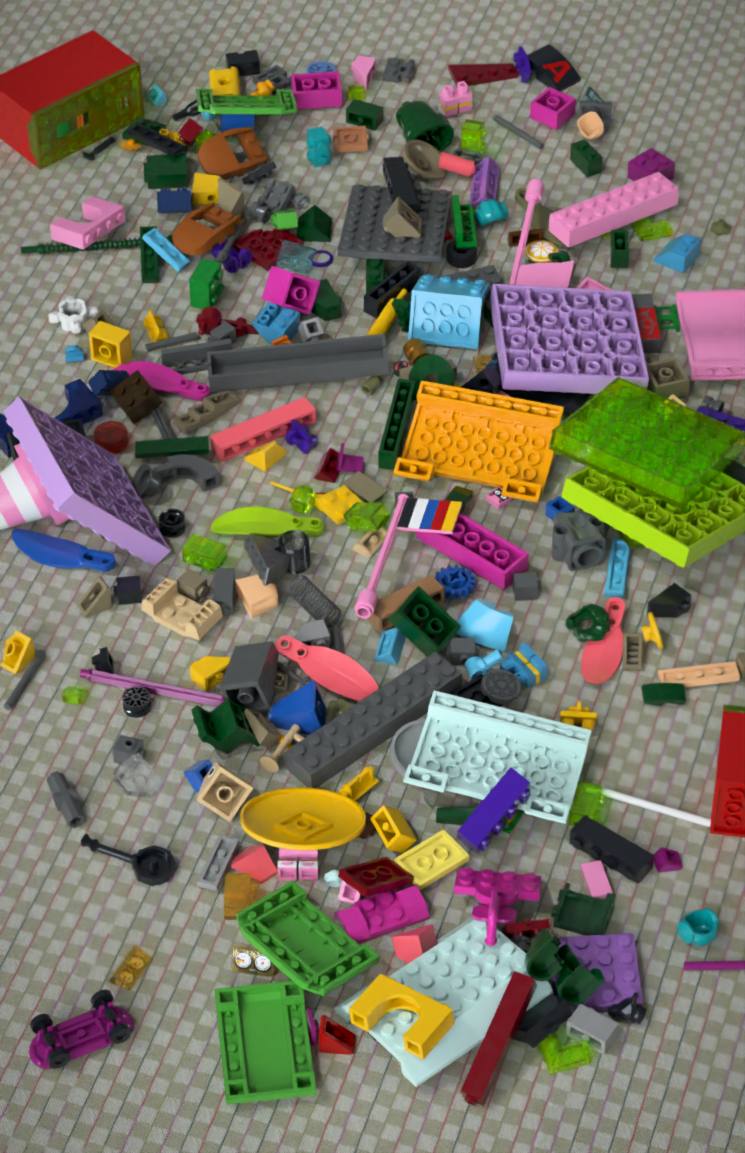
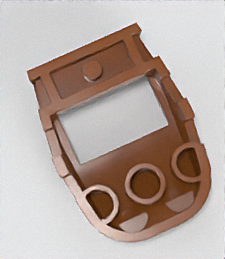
M253 127L233 128L207 139L197 153L198 161L204 172L209 175L220 176L224 180L232 176L241 177L248 171L256 170L259 164L263 162L264 164L268 163L269 156L265 154L253 131ZM226 137H237L249 161L239 164Z
M213 202L189 213L175 228L172 236L173 245L179 251L188 255L207 253L213 249L212 246L216 243L222 244L228 234L232 235L235 232L234 227L236 225L243 224L241 215L236 216L218 208ZM204 219L219 227L214 230L196 220Z

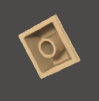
M215 761L204 777L196 801L231 822L253 790V787L248 781Z

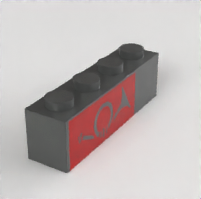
M632 294L644 354L660 353L661 336L652 294Z

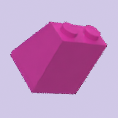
M271 266L261 299L310 315L320 281Z

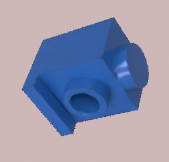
M558 496L546 504L545 515L554 521V514L575 512L574 506L561 496Z

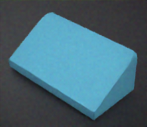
M397 628L383 631L374 660L376 662L398 664L406 636Z

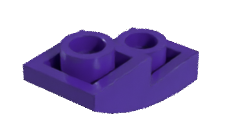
M519 46L517 52H514L513 62H515V69H519L521 82L527 83L531 74L530 62L523 47Z

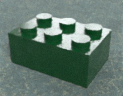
M419 586L405 598L388 618L427 657L434 652L438 653L461 627Z

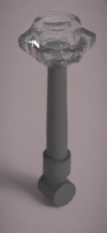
M278 661L277 670L282 671L299 682V689L314 681L309 675L302 679Z

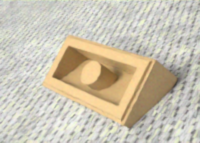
M376 522L352 550L370 558L384 543L387 530L379 522Z

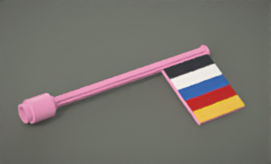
M406 494L398 496V503L367 590H362L358 596L355 605L357 616L369 618L374 613L378 601L375 591L396 531L453 534L462 502L409 498Z

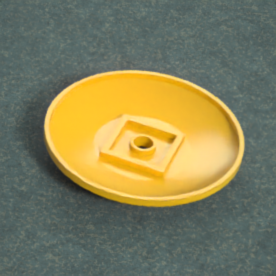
M294 787L269 791L252 798L243 806L240 822L247 834L262 843L292 850H319L339 846L355 839L365 828L366 815L363 808L356 801L340 793L318 788Z

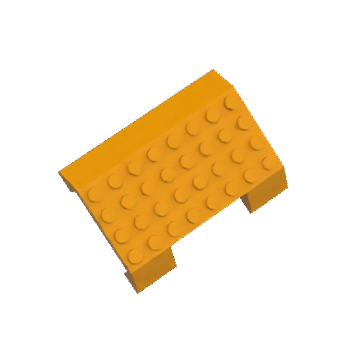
M421 380L417 393L418 404L402 456L397 458L393 475L428 482L434 476H441L503 488L501 496L538 503L544 494L560 436L564 407Z

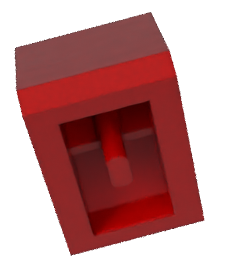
M322 1015L319 1029V1053L353 1054L356 1035L326 1015Z

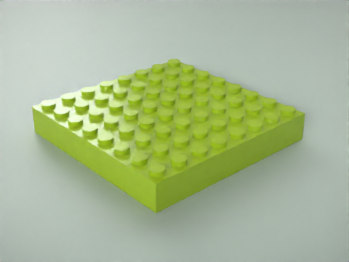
M652 433L567 477L561 495L570 504L576 505L583 509L584 512L590 513L598 518V520L609 524L615 530L621 531L628 535L629 538L640 542L646 548L654 550L660 556L673 561L677 566L683 568L745 532V485Z

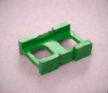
M673 304V306L654 305L659 330L676 329V332H680L676 304ZM668 309L671 312V314L662 315L660 314L659 310ZM662 321H672L673 325L663 326Z

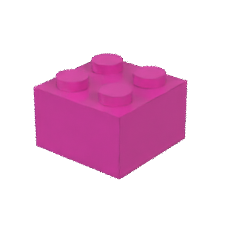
M549 87L531 102L530 118L557 130L575 115L576 98Z

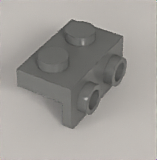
M580 100L579 118L590 111L596 112L602 119L604 128L611 126L612 102Z

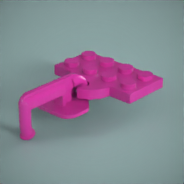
M465 867L457 869L454 894L475 895L479 902L484 903L473 907L472 917L479 921H487V932L484 942L488 946H494L497 944V922L511 923L516 918V911L507 905L515 903L518 899L539 901L542 876H537L534 873L516 874L512 871L500 873L490 869L477 871Z

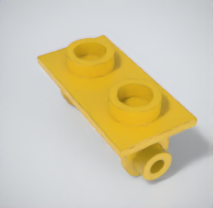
M149 310L144 318V326L152 343L168 339V333L163 328L160 316L153 315L152 311Z
M365 767L348 784H344L337 793L356 801L380 782V780L374 777L375 770L373 767Z

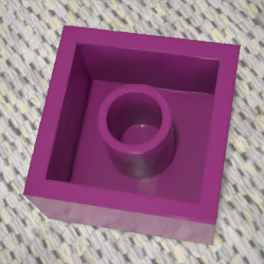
M650 148L628 161L627 178L636 181L660 172L667 179L672 180L674 179L675 162Z

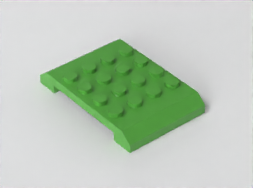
M293 981L215 989L226 1105L316 1095L303 989Z

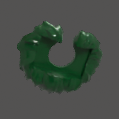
M595 604L583 606L575 613L569 615L565 623L568 630H574V636L577 637L579 642L603 640V635L610 631L609 613L603 607ZM585 619L593 621L592 626L588 629L580 630L578 627L580 622Z

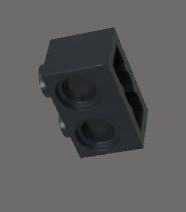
M492 365L479 372L460 388L496 394L500 391L499 387L502 386V381Z

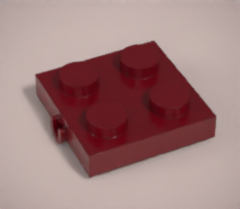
M526 919L524 922L506 924L501 931L508 939L529 934L530 938H534L541 930L549 929L550 922L549 919L536 921Z

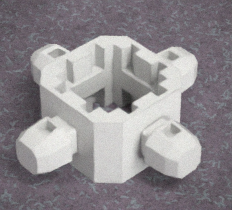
M71 296L58 304V313L52 312L48 316L50 323L61 321L63 330L80 333L81 329H85L82 324L87 320V317L98 312L97 307L86 308L84 300L75 299Z

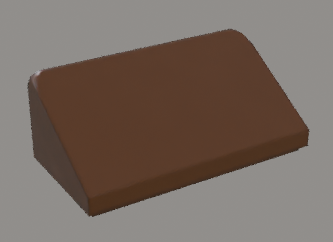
M543 229L529 230L526 245L542 240ZM522 231L508 233L507 242L509 247L519 245Z

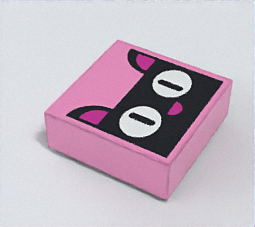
M500 487L486 495V501L498 510L512 501L511 497L501 496L503 489Z

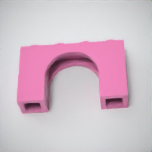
M92 196L82 203L83 218L92 222L79 223L60 217L50 224L51 238L84 250L125 222L124 206Z

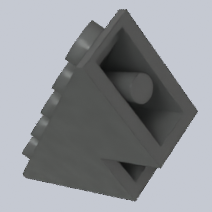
M250 533L249 539H245L244 550L248 553V557H250L252 565H254L255 571L259 575V579L264 586H267L287 573L291 555L279 551V542Z

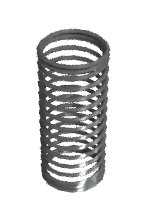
M299 576L291 582L288 594L316 621L327 618L333 610H335L333 615L324 622L329 621L338 610L337 616L327 623L326 627L331 628L333 624L340 620L342 613L339 607L326 597L306 576ZM304 578V580H301L300 582H298V583L296 584V586L294 587L293 592H292V594H291V589H292L293 585H294L298 580ZM306 580L305 583L301 584V585L298 587L296 593L294 594V590L296 589V587H297L301 582H303V581ZM304 584H306L305 587H304L299 593H297L298 590H299ZM309 589H311V591H310L305 597H303L304 594H305ZM313 592V594L307 600H305L307 596H309V594ZM316 594V596L310 602H308L309 599ZM318 597V599L312 605H310L312 601H314L315 598Z

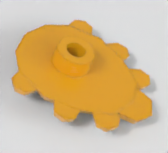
M134 139L120 140V146L123 149L127 148L128 151L138 150V148L142 147V144L135 142Z

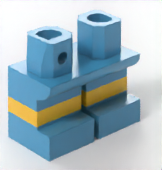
M524 643L519 646V651L513 654L507 653V659L500 663V669L512 672L519 679L521 685L524 684L526 688H529L547 679L548 665Z

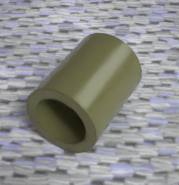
M372 376L361 386V390L364 394L371 395L381 385V382L377 377Z

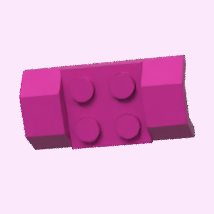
M411 885L397 891L392 889L354 902L353 906L334 912L335 917L341 920L346 933L358 944L429 919L425 899L417 885Z

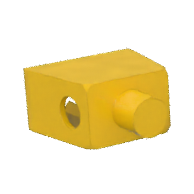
M194 173L192 188L193 206L208 205L212 202L218 204V179L221 178L220 176Z

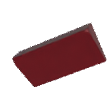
M331 447L323 455L314 479L331 483L336 481L339 470H337L339 452Z

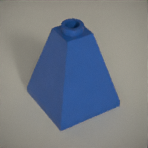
M316 681L309 682L273 704L272 711L268 712L270 723H274L276 728L290 730L293 724H297L301 728L299 733L308 735L326 724V705Z

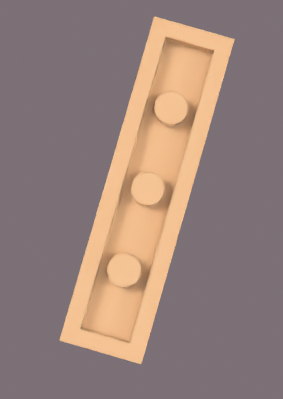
M735 661L658 670L657 675L659 683L684 684V688L740 680V674Z

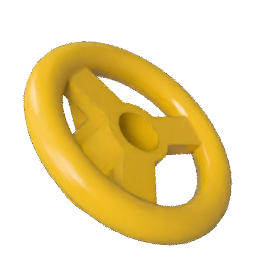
M648 612L650 624L641 627L645 641L653 640L659 649H663L664 645L655 617L652 612Z

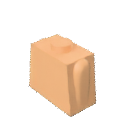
M259 575L236 580V594L251 619L278 607V591L275 583L264 586L259 579Z

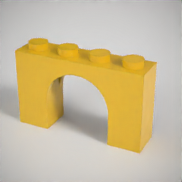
M381 973L349 1007L351 1023L367 1032L390 1011L406 1009L416 1013L419 1018L403 1035L405 1051L422 1060L426 1058L455 1024L453 1009L448 1005L441 1004L430 996L423 995L412 987L405 986Z

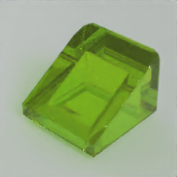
M68 686L62 692L63 702L82 705L88 689Z

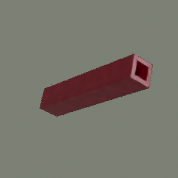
M516 971L513 972L460 1090L464 1101L468 1104L484 1106L537 987L534 978Z

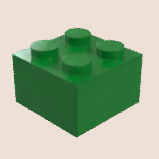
M201 259L189 279L191 307L204 309L216 305L219 295L224 291V284H222L224 272L221 269V263Z

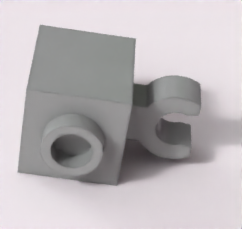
M318 317L302 321L298 327L303 342L320 341L324 334Z

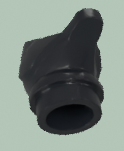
M634 992L632 997L624 999L618 1004L611 1005L608 1008V1015L610 1018H618L620 1021L630 1020L632 1023L640 1024L646 1015L647 1008L643 1007L640 1003L637 1004L638 993Z

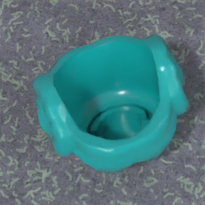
M488 199L479 204L478 209L474 212V216L478 225L484 227L498 219L506 220L508 218V210L503 202Z
M712 909L695 910L686 914L681 919V922L678 923V935L685 943L705 946L716 939L720 923Z

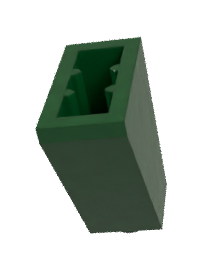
M327 279L319 280L320 285L311 312L324 321L342 317L341 302Z

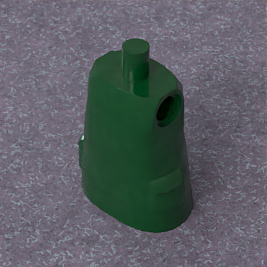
M421 100L406 101L395 113L407 143L411 140H421L434 146L439 152L451 144L454 137L452 126L443 114L437 113L427 102Z

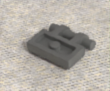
M388 58L382 81L398 83L399 79L406 83L409 82L413 75L412 71L415 68V61L410 59L407 63H404V59Z
M278 65L252 77L255 85L268 79L275 87V90L272 92L273 94H276V89L287 88L291 84V76L287 78V71Z
M271 178L269 183H266L265 191L259 197L258 203H261L263 207L264 205L270 207L272 214L274 211H284L296 189L294 185L279 181L276 187L277 181ZM270 193H273L271 199L269 200L268 197Z

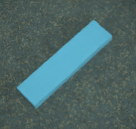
M612 538L604 597L624 598L631 540Z

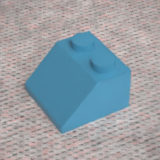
M686 233L670 240L653 259V262L684 273L700 255L701 239Z

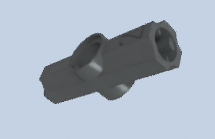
M58 771L51 773L47 778V783L52 791L57 810L62 812L68 827L76 828L81 826L85 821V817L79 806L74 788H70L64 773Z

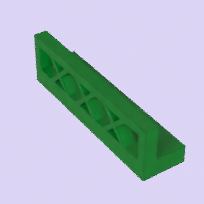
M452 195L456 248L477 247L472 204L460 205L459 195Z

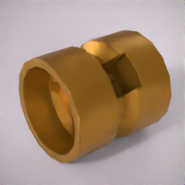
M412 338L403 346V353L411 366L420 358L432 355L420 338Z

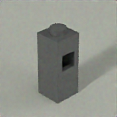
M215 568L213 601L220 605L222 615H233L234 568Z

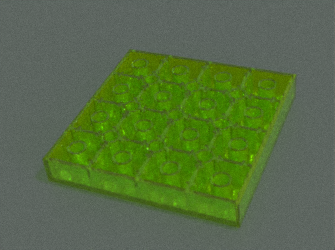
M617 377L553 429L548 449L555 451L558 455L566 456L574 462L586 465L589 469L597 470L607 477L615 478L625 485L635 487L640 492L648 493L658 500L666 501L676 508L683 509L743 453L745 432Z

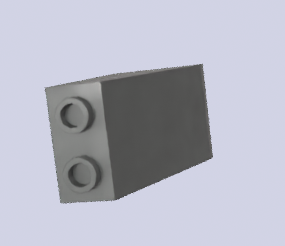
M273 641L235 646L220 685V690L225 699L228 698L245 709L255 711L271 709L279 657Z

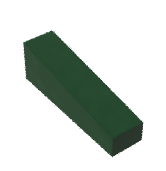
M477 807L437 808L436 823L463 825Z

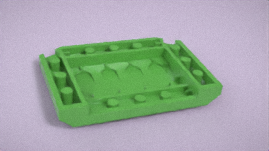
M196 89L198 112L209 114L277 115L297 112L292 89H276V96L212 95V89Z
M294 881L287 883L237 913L236 919L242 936L296 985L318 995L325 996L379 962V954L366 943L360 946L307 900V892Z

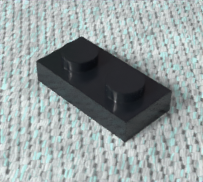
M272 162L242 178L244 185L249 182L252 185L260 180V176L263 175L265 178L271 175V170L277 167Z

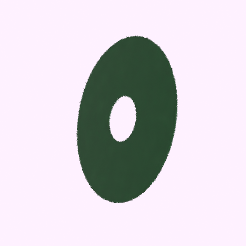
M426 355L417 360L411 368L408 380L416 381V401L421 380L425 381L426 376L429 374L437 376L438 384L454 386L453 369L447 360L441 356Z

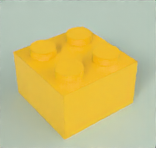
M99 321L89 332L91 360L116 368L122 364L129 363L133 358L130 331Z

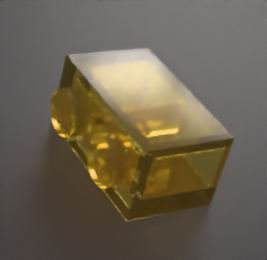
M225 873L224 920H237V913L255 903V900L251 899V895H255V882H251V873Z

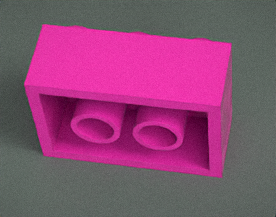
M339 71L291 74V89L293 90L297 109L342 106Z

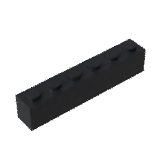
M403 156L383 158V175L392 203L397 197H400L418 214V212H421V203L418 202V194H416L413 179L410 178V170H408V165L404 162Z

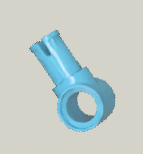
M496 649L484 658L476 656L469 658L465 662V667L470 679L472 680L481 674L484 676L490 671L492 666L504 660V656L499 649Z

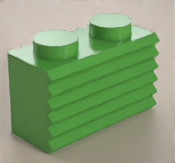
M292 209L274 211L273 215H271V224L277 230L298 228L297 212Z

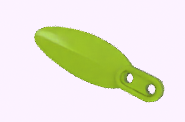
M258 506L242 507L229 511L218 517L211 525V531L214 533L244 535L252 533L259 536H279L287 531L299 530L307 536L317 537L323 533L324 523L318 518L298 517L281 510Z

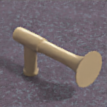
M293 724L271 756H264L260 759L261 765L267 771L277 772L279 770L277 761L287 746L293 740L300 742L305 738L298 734L301 728L297 724Z

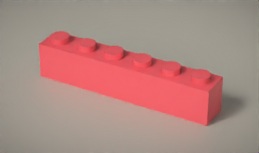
M305 397L211 435V450L223 462L287 435L286 432L291 429V420H297L300 425L306 424L307 426L316 423V409Z

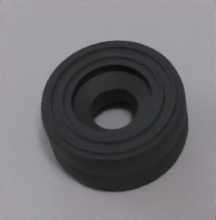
M453 240L447 245V262L456 268H468L474 265L477 260V247L456 248V240Z

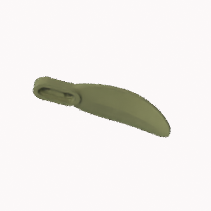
M519 188L515 192V201L527 211L529 203L525 199L527 188ZM541 202L535 204L531 221L532 228L543 229L542 239L545 241H549L557 246H566L549 231V217L554 211L541 205Z

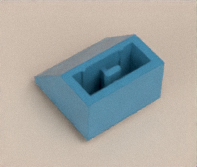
M269 302L253 321L252 326L270 345H272L271 341L287 335L288 340L291 341L299 331L300 312Z

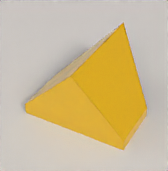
M273 440L264 446L261 445L259 449L256 447L244 459L266 472L283 458L288 451Z
M16 630L5 642L3 662L0 666L14 674L22 671L35 658L33 639Z

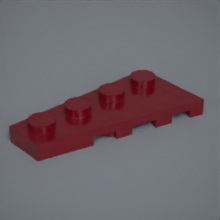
M513 63L448 65V71L456 87L458 82L465 81L468 86L518 78V72Z

